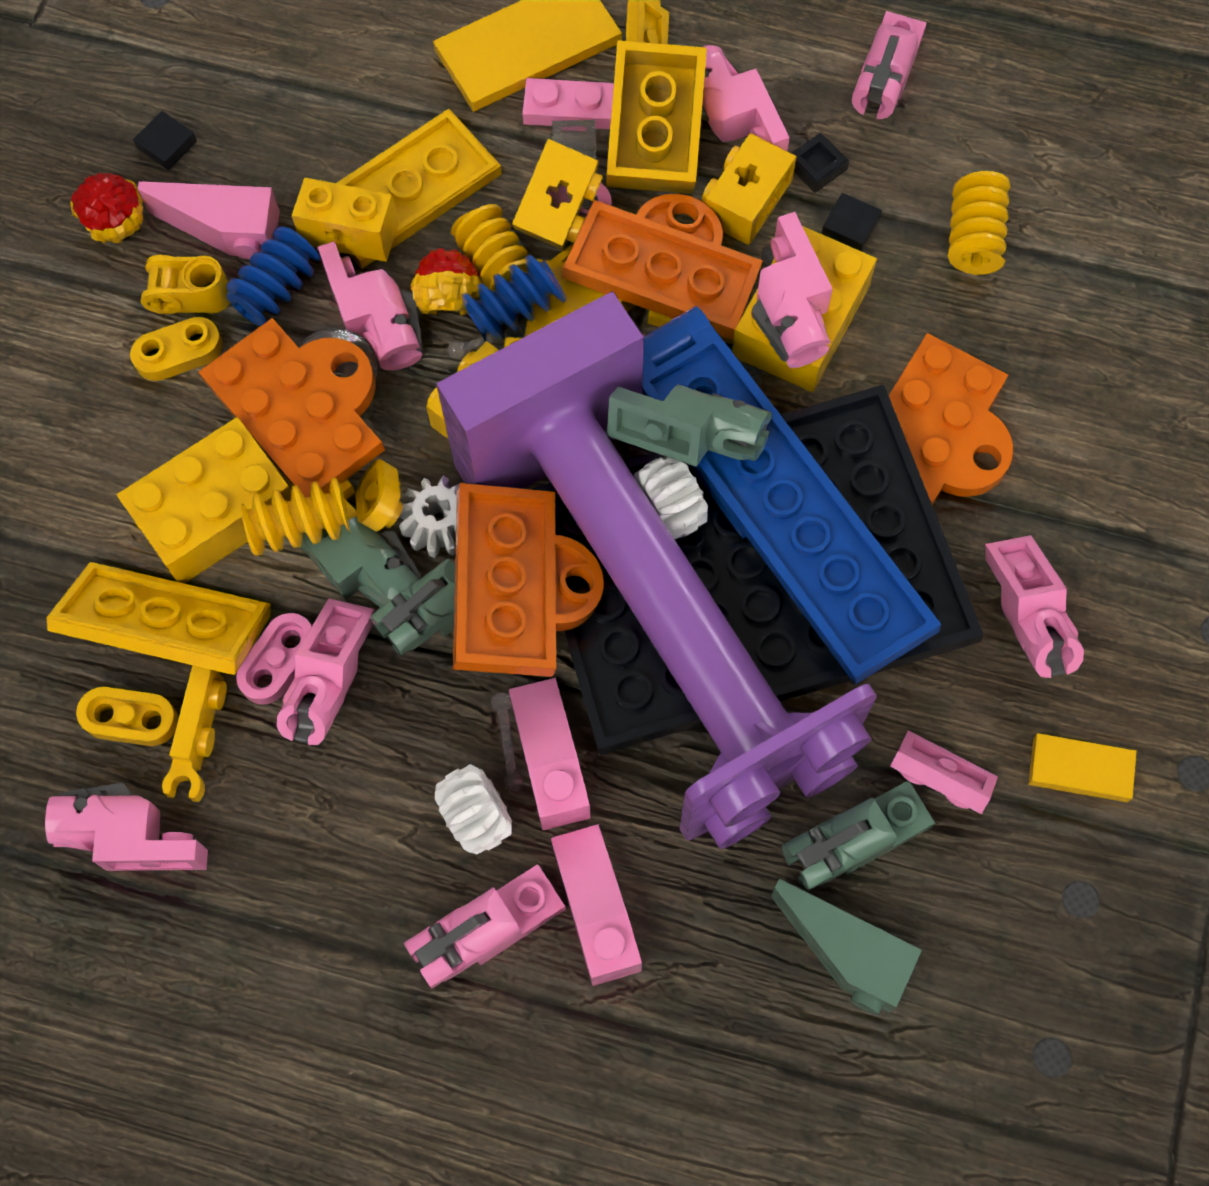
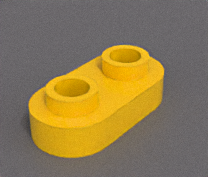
M193 317L140 336L131 347L130 358L137 372L143 378L151 381H160L211 363L220 355L223 341L216 325L212 321L203 317ZM203 334L202 337L196 341L190 340V338L194 335ZM159 349L157 354L146 356L151 350Z
M381 459L375 460L368 467L358 484L355 494L358 522L375 532L381 530L384 526L390 528L394 525L403 509V503L399 501L401 493L398 471L395 467Z
M97 687L88 691L80 699L76 710L80 726L91 736L98 739L145 746H158L167 742L174 735L178 723V714L175 708L163 696L111 687ZM107 709H113L112 718L107 722H100L101 713ZM161 716V723L157 728L147 729V722L150 718Z

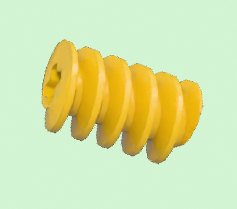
M994 171L973 172L961 177L954 184L952 191L953 202L951 205L952 217L950 220L951 232L949 235L950 247L947 256L949 262L956 269L964 273L973 275L990 274L1002 268L1006 261L1001 255L1005 253L1007 246L1004 239L1008 230L1005 223L1009 215L1006 208L1009 204L1007 193L1010 189L1009 178L1001 173Z
M497 204L481 206L463 214L455 221L450 231V234L455 237L457 246L463 250V254L476 266L481 283L492 291H495L493 275L498 273L508 282L511 281L510 265L515 264L522 271H527L525 262L527 250L522 245H518V235L510 231L511 224L506 218H502V209Z
M336 477L331 478L329 493L324 494L317 481L311 484L310 497L305 498L299 487L295 485L292 486L290 501H285L279 490L275 489L272 493L270 505L265 504L259 493L253 494L252 508L246 509L245 505L241 504L247 540L251 552L255 556L263 555L266 540L272 550L278 552L283 549L285 536L293 548H298L302 546L304 532L313 544L321 543L323 528H325L332 540L340 539L342 525H345L350 533L346 503L341 485Z

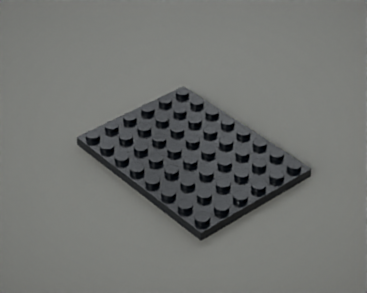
M883 384L781 414L785 422L941 623L939 633L875 673L982 642L984 634L885 385ZM653 452L626 460L624 463L634 476V473L641 470L645 464L666 456ZM688 465L689 471L693 477H696L697 484L703 491V499L708 505L707 522L699 526L697 531L686 537L682 536L674 540L780 702L852 681L747 537L742 538ZM552 483L531 488L530 490L555 492V535L574 539L584 545L595 556L603 573V593L593 614L581 625L564 631L599 754H607L704 725ZM569 576L565 579L568 588L575 593L584 594L590 591L589 584L582 577Z

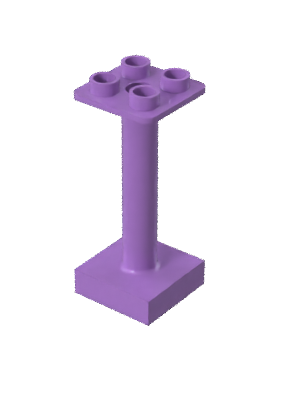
M612 291L436 383L454 465L464 483L524 489L546 476L549 478L721 751L710 773L686 790L680 831L687 841L709 831L719 849H723L746 838L771 819L772 816L766 806L780 795V788L795 780L805 797L810 798L832 787L853 772L858 765L852 756L871 741V737L863 724L877 695L870 684H864L814 713H787L613 446L611 441L615 440V438L607 436L609 397L618 386L642 394L644 337Z

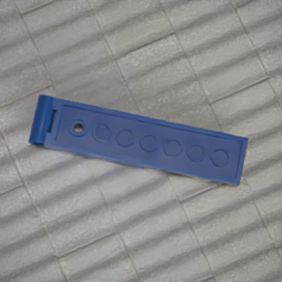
M694 306L643 336L642 395L664 401L671 390L679 384L709 395L715 393L735 401L740 400L745 402V404L772 412V419L766 427V430L770 431L763 452L756 461L748 459L737 460L708 450L697 467L688 465L742 538L747 537L853 683L855 685L939 633L941 629L939 620L715 331L703 311L699 307Z

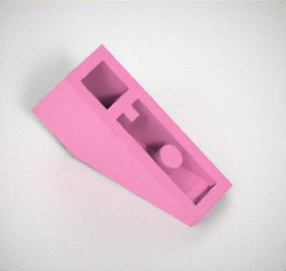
M139 182L138 191L149 214L228 255L250 260L254 253H262L261 246L263 242L273 239L272 234L278 227L280 211L272 187Z
M556 678L509 689L542 830L591 819L590 804Z
M599 824L552 837V846L592 986L641 972L642 961Z

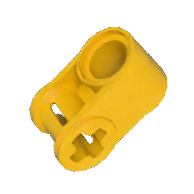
M153 255L146 260L145 269L149 274L147 290L143 291L140 299L141 305L145 309L158 314H213L225 310L231 304L226 297L228 293L226 286L229 281L216 259L204 255L198 257Z

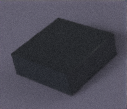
M161 111L133 141L138 150L169 170L197 142L193 131L164 111Z
M821 132L791 153L796 156L794 173L814 193L848 170L849 160Z
M841 193L822 227L821 234L862 251L880 219L882 210Z

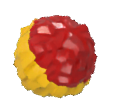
M97 173V175L89 176L84 179V183H81L71 197L72 216L80 219V223L86 227L87 231L91 234V238L96 241H101L102 243L107 241L115 244L122 243L124 238L138 231L143 222V199L138 191V187L133 181L124 179L117 174Z
M438 248L437 250H432L419 262V267L415 271V277L411 283L413 299L416 306L421 310V314L436 315L437 311L441 310L456 312L460 310V316L468 313L463 305L462 294L466 292L478 301L479 292L477 285L481 281L478 277L476 266L470 262L467 256L462 255L457 249L445 251L444 248Z

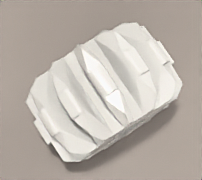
M667 456L664 458L660 457L645 464L641 470L634 473L637 483L674 539L682 536L686 537L697 531L699 526L707 522L708 505L703 499V491L699 488L696 477H693L687 464Z
M443 475L437 486H431V482L423 478L421 482L423 490L421 492L407 489L406 497L409 503L403 504L400 518L404 520L399 525L401 533L405 537H411L410 544L416 552L427 546L429 556L435 558L440 548L446 547L447 553L454 556L456 550V504L459 484L450 488L449 479ZM441 513L444 519L436 521L434 515Z
M470 764L461 770L459 768L445 776L446 779L436 784L435 801L439 806V812L443 816L446 826L453 833L455 840L460 842L464 850L477 855L486 849L488 851L502 843L501 840L511 835L512 819L507 813V807L503 803L500 793L496 791L492 781L486 777L483 770Z

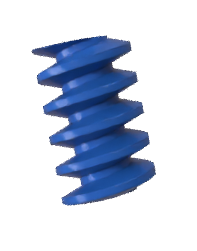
M284 226L277 227L272 234L273 239L263 242L261 246L262 253H254L249 260L250 265L240 268L238 272L239 279H231L226 286L228 291L226 297L232 306L243 317L259 327L267 322V319L262 314L264 310L275 316H278L281 310L275 303V298L286 303L291 301L292 297L285 288L286 285L297 290L303 287L302 281L297 276L298 272L307 277H312L314 270L308 260L320 261L319 254L306 239L291 228Z
M530 254L525 256L526 272L522 271L515 264L510 265L511 281L509 282L498 273L493 275L495 291L490 290L483 283L477 285L480 298L478 301L466 292L462 294L463 305L485 342L487 341L486 334L488 332L499 341L504 339L503 323L514 331L519 330L518 314H522L531 322L534 321L533 305L535 304L546 312L551 311L550 295H554L562 303L567 301L565 293L543 257V262L540 263Z

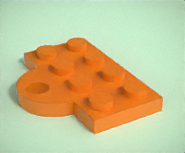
M683 194L660 195L647 201L638 210L636 215L594 200L564 264L562 278L604 294L613 291L618 299L673 319L697 306L703 311L712 327L720 336L733 340L735 328L742 318L763 260L721 246L723 230L719 218L708 205L694 197ZM676 214H687L695 222L692 224H682L676 221L673 216Z
M271 318L198 371L206 385L235 418L238 417L263 452L292 486L297 485L305 498L310 497L312 482L317 481L324 494L329 493L331 478L336 477L341 484L385 451L382 441L360 418L371 404L375 394L376 380L373 369L366 354L358 346L347 340L321 338L308 342L299 348L276 321ZM344 362H355L358 364L357 371L349 377H338L335 375L337 367Z
M927 333L890 392L889 398L933 506L941 491L955 496L970 497L993 489L1003 479L1011 464L1013 443L1004 423L989 411L1005 384L1008 374ZM977 453H988L996 459L997 468L983 470L975 464L973 456Z
M459 483L456 504L453 670L552 677L556 671V631L573 629L584 623L593 614L601 599L604 588L601 567L595 556L584 545L574 539L555 535V492ZM569 576L582 577L589 584L590 591L584 594L575 593L568 588L565 579Z

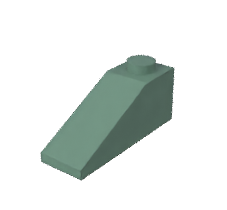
M779 879L771 898L840 988L852 994L850 1002L874 1015H879L881 1010L887 1013L893 1011L901 999L922 950Z

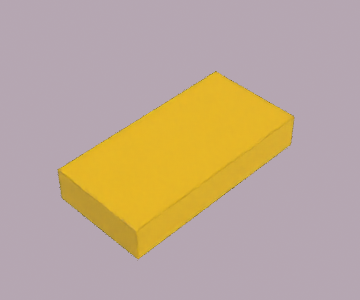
M1037 733L1033 737L1028 785L1128 803L1133 799L1137 751Z

